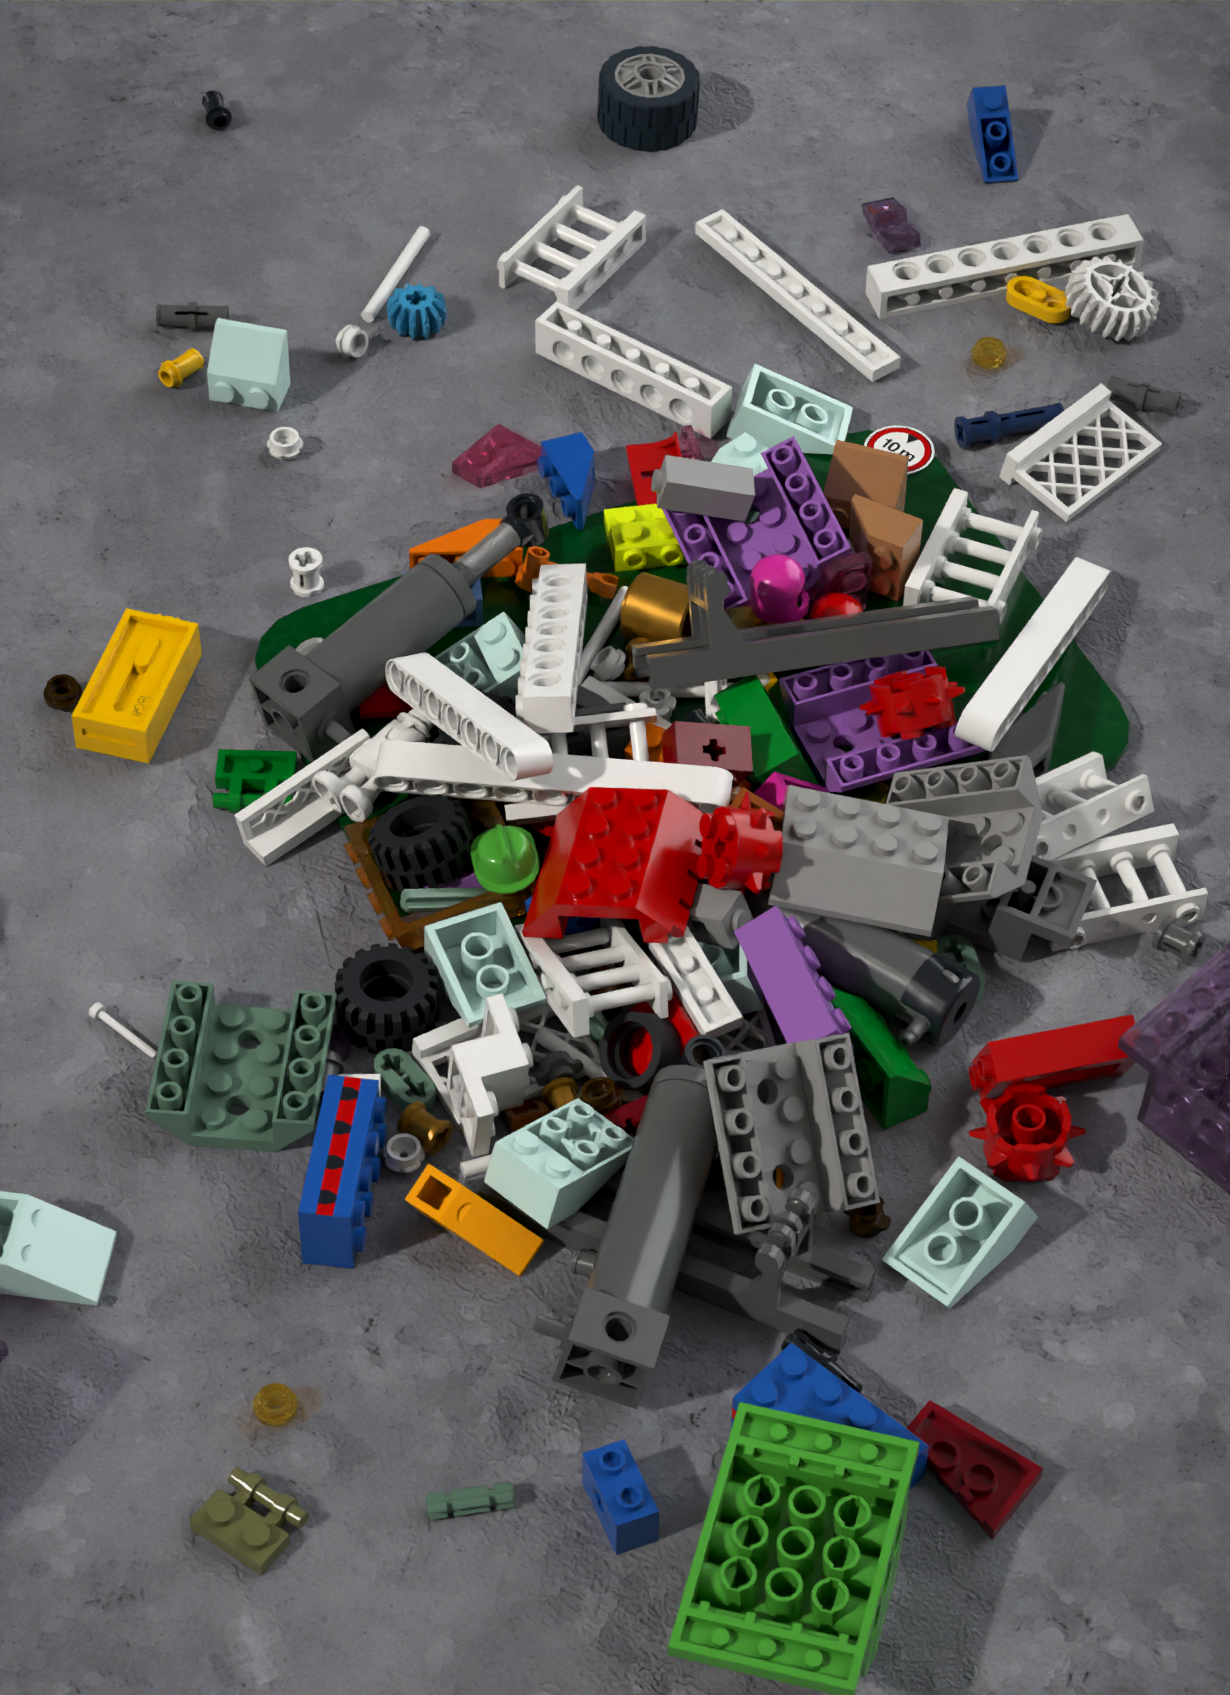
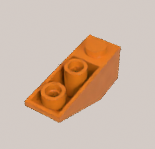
M482 519L410 548V569L429 554H437L452 565L496 529L502 519ZM522 547L515 548L480 578L516 577L519 566L523 564Z

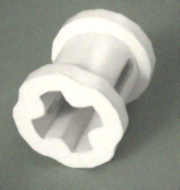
M309 547L294 550L289 555L288 560L290 569L293 571L290 581L291 589L295 595L308 598L320 594L324 587V580L319 572L323 563L321 553Z

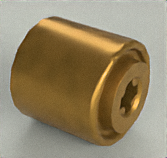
M645 572L639 574L628 587L621 605L620 628L622 636L630 640L649 638L653 641L692 636L687 585Z

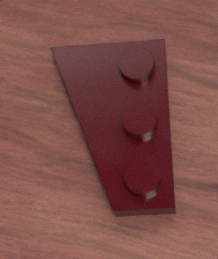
M931 1400L927 1402L906 1428L929 1445L926 1466L992 1540L1042 1478L1043 1468Z

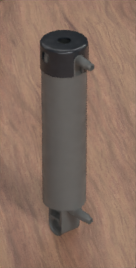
M773 873L770 874V877L768 879V883L770 884V886ZM699 878L697 880L698 883L710 885L707 879ZM770 888L760 891L759 894H755L753 891H745L744 898L754 919L774 907L768 905ZM778 907L787 918L794 915L802 926L806 936L801 941L804 947L808 945L812 949L821 965L820 968L816 969L818 976H824L828 982L843 991L865 999L871 1007L895 1020L899 1026L905 1028L904 1033L900 1037V1043L903 1046L909 1047L920 1038L936 1047L944 1046L956 1035L969 1016L979 993V977L944 955L932 952L896 930Z

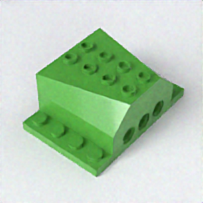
M739 1402L668 1644V1655L834 1695H856L860 1677L866 1676L876 1656L897 1575L908 1514V1492L919 1453V1442Z

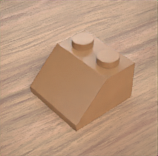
M841 440L836 441L823 494L841 528L849 529L851 499L854 494L904 512L909 456Z
M854 494L851 499L849 541L852 543L853 549L858 556L857 565L854 566L864 589L899 601L904 594L905 585L920 556L923 520Z

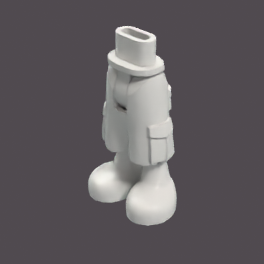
M414 708L408 714L401 712L397 719L387 724L372 739L365 741L349 756V763L352 769L342 777H337L329 771H319L311 779L313 787L320 797L335 811L342 813L345 810L350 819L355 822H363L371 815L373 803L381 791L387 792L378 788L373 783L380 743L387 740L427 743L431 737L429 731L435 724Z

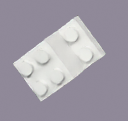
M503 994L486 997L481 1038L451 1045L446 1087L472 1158L489 1154L490 1140L492 1136H495L494 1116H498L499 1111L522 1106L525 1090L530 1087L528 1070L533 1067L532 1053L529 1045L520 1041L517 1033L520 1030L517 1013L513 1007H507Z

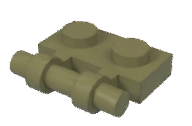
M235 1467L230 1472L227 1481L239 1489V1491L231 1497L218 1488L189 1520L190 1528L262 1576L290 1545V1535L282 1530V1527L287 1522H290L294 1526L302 1528L307 1523L310 1514L299 1507L298 1500L288 1493L279 1494L268 1487L266 1480L255 1472L248 1474L239 1467ZM255 1501L271 1510L265 1518L250 1509Z

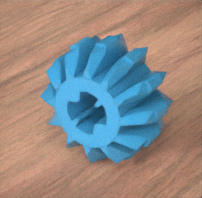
M421 282L417 286H411L406 283L404 289H394V294L388 298L387 303L388 322L391 329L398 331L399 336L410 335L412 340L416 336H423L427 339L429 333H439L440 327L445 324V319L447 318L443 293L436 292L434 285L423 287Z

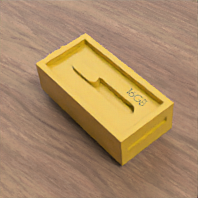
M126 608L71 716L76 748L150 763L202 656L199 623L180 620L178 617L161 616V613L152 614Z

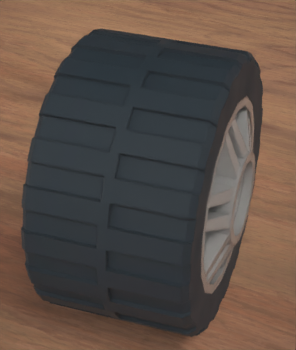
M637 46L613 54L603 63L599 73L597 110L599 128L611 141L636 151H663L683 144L685 140L692 136L693 131L697 127L700 89L698 69L682 54L657 46Z

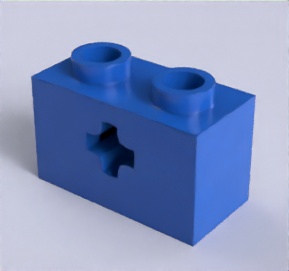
M625 1439L582 1453V1483L615 1554L619 1555L658 1541L659 1510Z

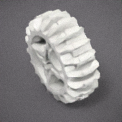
M1094 256L1091 261L1084 260L1081 265L1077 266L1068 279L1069 282L1064 294L1067 297L1065 305L1072 309L1071 316L1080 318V325H1087L1091 328V333L1097 331L1102 334L1104 339L1108 335L1112 336L1117 342L1122 337L1130 341L1134 336L1141 337L1152 326L1160 304L1157 300L1159 292L1152 289V281L1144 279V272L1133 270V265L1128 267L1122 264L1120 259L1117 262H1113L1107 256L1103 260Z

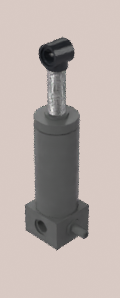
M530 493L515 496L508 502L506 507L507 516L500 521V525L452 565L437 554L427 555L305 656L289 645L250 676L249 681L265 727L311 763L356 733L350 714L387 684L385 676L387 661L427 651L476 610V599L470 585L475 583V581L515 548L537 546L547 539L550 530L542 499Z

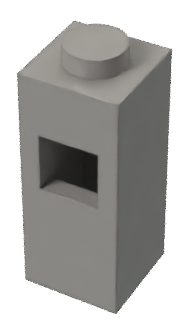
M665 455L660 470H654L651 483L652 492H657V508L743 522L747 518L755 497L754 474L751 468Z
M698 883L692 907L689 909L690 915L687 926L697 942L735 949L739 941L734 931L754 918L741 891L716 889L711 885Z

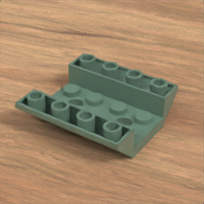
M172 980L145 1110L146 1117L190 1146L276 1152L314 1131L337 1003V993L296 990L292 1010L220 1005L215 1003L213 983ZM248 1040H255L261 1043L255 1049L241 1047ZM235 1106H245L249 1109L242 1115H232L228 1112Z

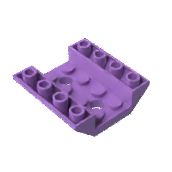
M794 436L761 453L768 469L754 476L755 497L749 512L757 511L759 515L753 522L744 523L737 520L662 509L687 562L691 563L695 559L706 561L708 565L716 567L719 572L722 571L727 576L730 593L724 599V611L731 621H763L752 613L750 607V575L752 568L760 559L774 554L786 555L795 559L801 565L805 575L803 588L811 597L830 586L853 552Z
M929 650L834 663L779 679L792 735L820 786L826 787L829 792H844L893 778L894 773L924 769L986 751V749L955 737L957 721L956 724L947 728L935 729L933 726L924 728L923 736L902 740L900 734L892 737H881L876 715L867 716L865 714L867 711L860 710L859 706L872 699L869 685H874V680L904 670L907 671V674L923 673V675H926L924 667L938 666ZM846 745L853 748V750L844 752L835 747Z

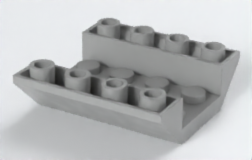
M1027 755L894 773L886 805L949 817L944 873L937 905L994 899L1025 885L1043 817L1032 762ZM1001 844L1000 847H997V848L992 852V850H993L997 845Z
M849 1033L771 1046L703 1061L734 1235L770 1228L772 1224H775L779 1212L782 1210L787 1211L785 1209L786 1200L791 1190L795 1187L804 1188V1190L815 1197L814 1215L824 1212L845 1211L880 1203ZM761 1081L765 1083L769 1090V1097L765 1104L759 1100L757 1095V1087ZM776 1167H779L784 1174V1183L780 1189L775 1186L772 1178Z

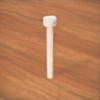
M100 1002L92 1005L89 1010V1016L95 1020H103L152 1059H156L157 1051L108 1015L104 1005Z

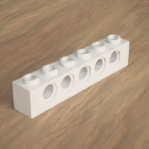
M557 301L535 320V350L537 354L709 439L731 420V386Z

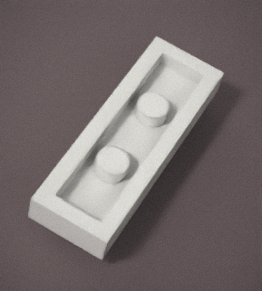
M686 926L683 937L676 938L669 934L668 943H649L651 953L663 973L669 978L672 988L701 1035H709L716 1038L743 1026L742 1014L688 926Z

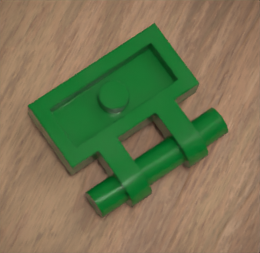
M219 749L215 785L216 789H229V793H214L213 808L228 809L229 813H238L296 774L297 751ZM243 789L265 790L264 794H243ZM293 795L287 796L283 804L292 800Z

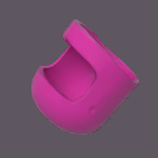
M781 554L768 555L760 559L752 568L749 581L752 613L758 619L768 623L781 624L801 620L807 614L810 607L808 592L803 588L805 575L801 565L795 559ZM797 598L801 601L802 605L800 607H797Z

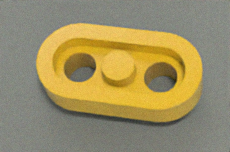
M1017 276L1007 283L1006 301L1012 307L1050 324L1064 322L1071 315V308L1065 305L1067 297L1064 295V291L1029 276Z

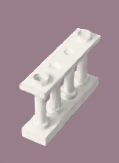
M577 185L571 192L564 195L558 204L510 250L505 251L500 256L497 264L499 287L506 289L520 276L555 292L557 302L576 311L646 242V215L634 210L624 221L616 222L583 207V187ZM576 220H580L610 235L605 240L598 241L569 227ZM559 238L590 252V254L586 258L579 260L550 247V245ZM540 257L571 271V273L559 279L530 265Z
M954 488L905 585L903 606L971 597L935 586L934 581L936 578L941 579L943 576L993 590L988 601L976 599H978L979 607L992 606L996 608L998 624H1001L1007 609L1006 600L1030 550H1037L1042 536V528L1037 527L1039 512L1032 510L1024 527L971 513V508H967L968 492ZM969 527L1017 542L1011 552L959 537L960 529L966 530ZM956 551L1002 564L1005 567L1001 575L997 576L948 562L947 555L948 553L954 554Z
M634 703L623 706L624 711L575 717L573 732L590 730L593 757L609 758L606 728L629 726L633 760L649 761L645 724L657 723L655 708H647L646 703ZM518 719L524 724V719ZM537 733L540 736L550 735L552 753L568 755L566 733ZM513 802V804L505 805L506 821L508 826L555 821L557 814L565 807Z
M1093 751L1035 778L1043 817L1033 855L1051 861L1154 812L1148 776L1142 774L1120 785L1107 780L1103 756Z
M1174 823L1095 839L1049 861L1097 880L1090 897L1094 911L1083 914L1070 949L1157 930L1167 916L1176 918V924L1187 925L1204 919L1208 897L1206 888L1186 891L1172 861H1175L1179 833ZM1153 865L1157 866L1170 895L1148 899L1134 869ZM1115 873L1119 874L1132 903L1110 907L1097 877ZM1052 941L1049 943L1052 952L1069 949Z
M600 918V928L565 935L563 939L523 937L522 930L524 924L515 926V932L547 997V1003L573 1038L590 1035L589 1018L593 1017L594 1012L647 1001L660 1019L668 1018V1001L673 996L670 980L666 975L663 976L631 937L622 920L617 918ZM602 945L605 948L563 958L558 955L559 953ZM614 963L619 966V968L577 977L572 973ZM632 982L634 987L592 996L587 992Z

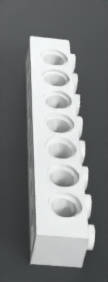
M1125 214L867 266L865 293L878 318L884 319L1006 294L1007 283L1017 276H1029L1048 285L1067 282L1077 266L1081 265L1084 260L1091 261L1094 256L1101 260L1107 256L1113 262H1117L1120 259L1122 264L1128 267L1133 265V268L1140 267L1144 239L1130 216Z
M586 564L540 565L539 579H532L528 627L525 628L523 660H521L520 665L521 677L518 678V695H516V718L524 719V724L536 733L573 732L588 602Z

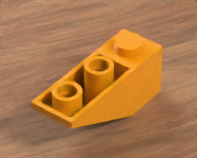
M429 1163L404 1199L419 1213L519 1277L523 1275L544 1243V1240Z

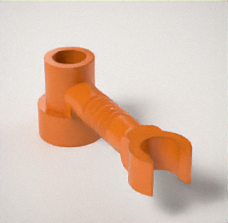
M538 546L528 548L524 564L519 566L515 579L517 586L532 592V579H539L540 565L557 564L548 561L550 553L546 549ZM586 572L587 588L591 592L604 598H614L619 580L617 576L609 573L601 574L594 572L592 574Z

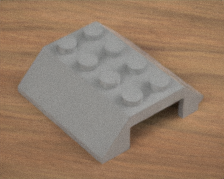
M787 785L782 805V811L784 812L781 829L783 855L779 873H773L768 905L930 937L944 873L949 817Z

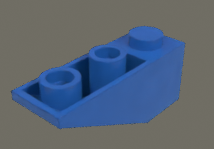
M1006 85L974 87L967 102L970 134L984 184L1017 182L1019 179Z
M583 432L541 441L542 456L537 458L540 476L542 479L547 478L549 481L553 498H559L565 518L570 517L577 530H583L596 483L594 450Z

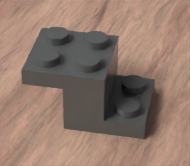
M1032 855L1025 885L994 899L957 902L945 932L964 936L974 944L1021 962L1032 934L1070 949L1097 880Z

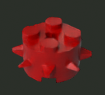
M924 667L926 675H923V673L907 674V671L904 670L874 680V685H869L872 699L861 704L859 707L860 710L867 711L865 713L867 716L876 715L881 737H892L900 734L902 740L913 739L923 736L924 728L933 726L935 729H941L956 724L952 698L964 693V687H958L957 682H948L945 667Z
M745 792L741 807L727 805L716 808L712 813L703 814L699 823L700 835L703 837L701 845L702 854L698 857L696 871L700 879H707L709 884L716 889L741 891L743 896L745 891H753L755 894H759L760 891L768 890L771 887L768 879L771 873H779L783 855L782 831H774L771 821L776 817L775 814L765 808H751L749 792Z
M1021 1084L1004 1089V1095L996 1100L984 1097L980 1101V1105L987 1115L986 1126L969 1131V1136L984 1140L983 1151L988 1162L987 1166L992 1169L995 1176L1002 1181L1034 1182L1052 1180L1060 1173L1061 1166L1071 1168L1075 1164L1073 1157L1067 1149L1068 1141L1071 1138L1086 1134L1085 1128L1071 1125L1072 1116L1066 1104V1098L1063 1096L1054 1098L1046 1094L1047 1088L1042 1086Z

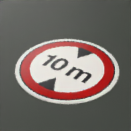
M896 425L880 428L870 434L864 443V446L909 456L907 474L921 471L934 458L935 450L930 438L923 432L907 426Z

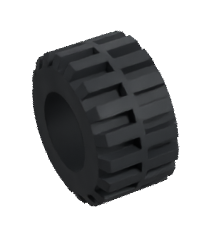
M433 794L406 800L387 810V813L380 816L375 821L376 824L369 831V845L385 884H388V887L393 891L398 890L401 893L404 889H423V885H428V888H438L437 884L443 882L445 885L454 882V878L463 876L467 872L466 869L473 866L470 852L475 836L462 803L459 800H454V797Z
M379 943L371 945V949L367 951L361 948L355 952V958L347 957L343 961V968L338 969L336 982H334L335 992L337 993L336 1015L338 1026L342 1027V1034L346 1039L353 1038V1045L358 1048L367 1046L368 1052L377 1054L378 1050L390 1048L402 1049L406 1052L412 1049L413 1038L436 1028L435 1022L439 1020L438 976H436V969L433 964L427 963V957L424 954L419 953L415 955L414 948L409 946L401 949L398 948L396 943H388V947H380ZM382 996L399 997V999L392 1001L375 1000Z

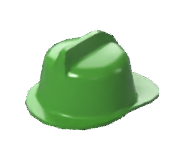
M496 824L495 828L486 830L477 836L471 844L470 853L475 876L479 884L486 890L497 894H513L526 889L535 881L539 873L538 854L533 837L523 828Z

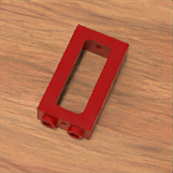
M1131 1014L987 1042L973 1059L972 1066H969V1079L972 1089L979 1091L981 1100L984 1097L997 1099L1004 1095V1089L1010 1086L1030 1084L1050 1089L1125 1074L1143 1055L1134 1016Z

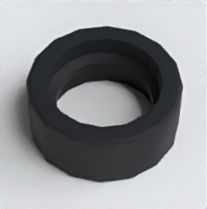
M627 1011L617 1015L607 1025L601 1038L599 1055L602 1070L607 1078L612 1079L614 1084L618 1085L620 1089L650 1092L654 1077L660 1069L671 1065H678L681 1046L677 1031L666 1018L660 1019L657 1014ZM640 1027H645L651 1036L653 1046L652 1058L647 1069L640 1076H635L628 1061V1047L633 1034Z

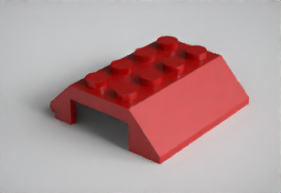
M589 787L557 814L522 930L523 937L563 939L570 916L639 919L643 942L668 943L669 934L676 938L683 937L690 915L689 909L692 907L698 885L697 880L699 879L696 864L698 857L702 854L701 845L703 837L700 835L699 823L703 812L667 789Z

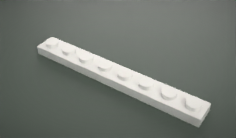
M721 209L695 223V233L870 381L874 382L900 368L901 357L726 211Z

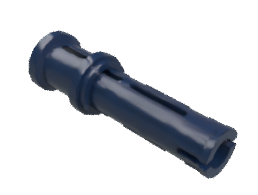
M1055 403L1006 414L988 411L983 416L966 419L964 416L956 417L954 423L955 437L959 447L962 449L969 448L972 443L982 441L996 443L1001 440L1002 436L1041 429L1061 414L1064 408L1061 403Z

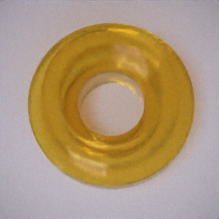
M995 337L979 339L971 351L972 361L984 369L998 368L1005 363L1007 358V351L1004 348L1003 342Z
M281 1383L265 1385L259 1390L253 1401L255 1417L267 1426L275 1427L289 1423L298 1411L296 1395L286 1385ZM274 1405L282 1406L278 1409H270V1407Z

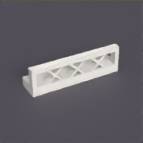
M363 728L234 815L243 843L266 867L336 820L337 817L346 813L345 810L339 813L328 805L313 787L311 779L317 772L322 770H328L337 777H342L352 769L349 761H347L350 754L370 739L369 734ZM297 791L292 800L283 804L287 796ZM265 813L261 821L250 827V821Z

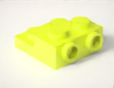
M657 504L604 509L603 520L615 572L688 564L663 510L657 508Z

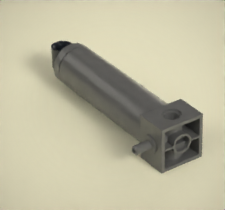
M698 1035L691 1038L684 1048L678 1065L662 1068L654 1077L587 1285L584 1288L574 1316L570 1315L568 1322L564 1323L539 1314L536 1316L533 1325L535 1332L561 1340L559 1349L562 1351L553 1375V1381L634 1409L638 1407L657 1361L670 1318L669 1315H666L718 1148L705 1069L703 1065L697 1063L726 1056L723 1044L712 1036Z

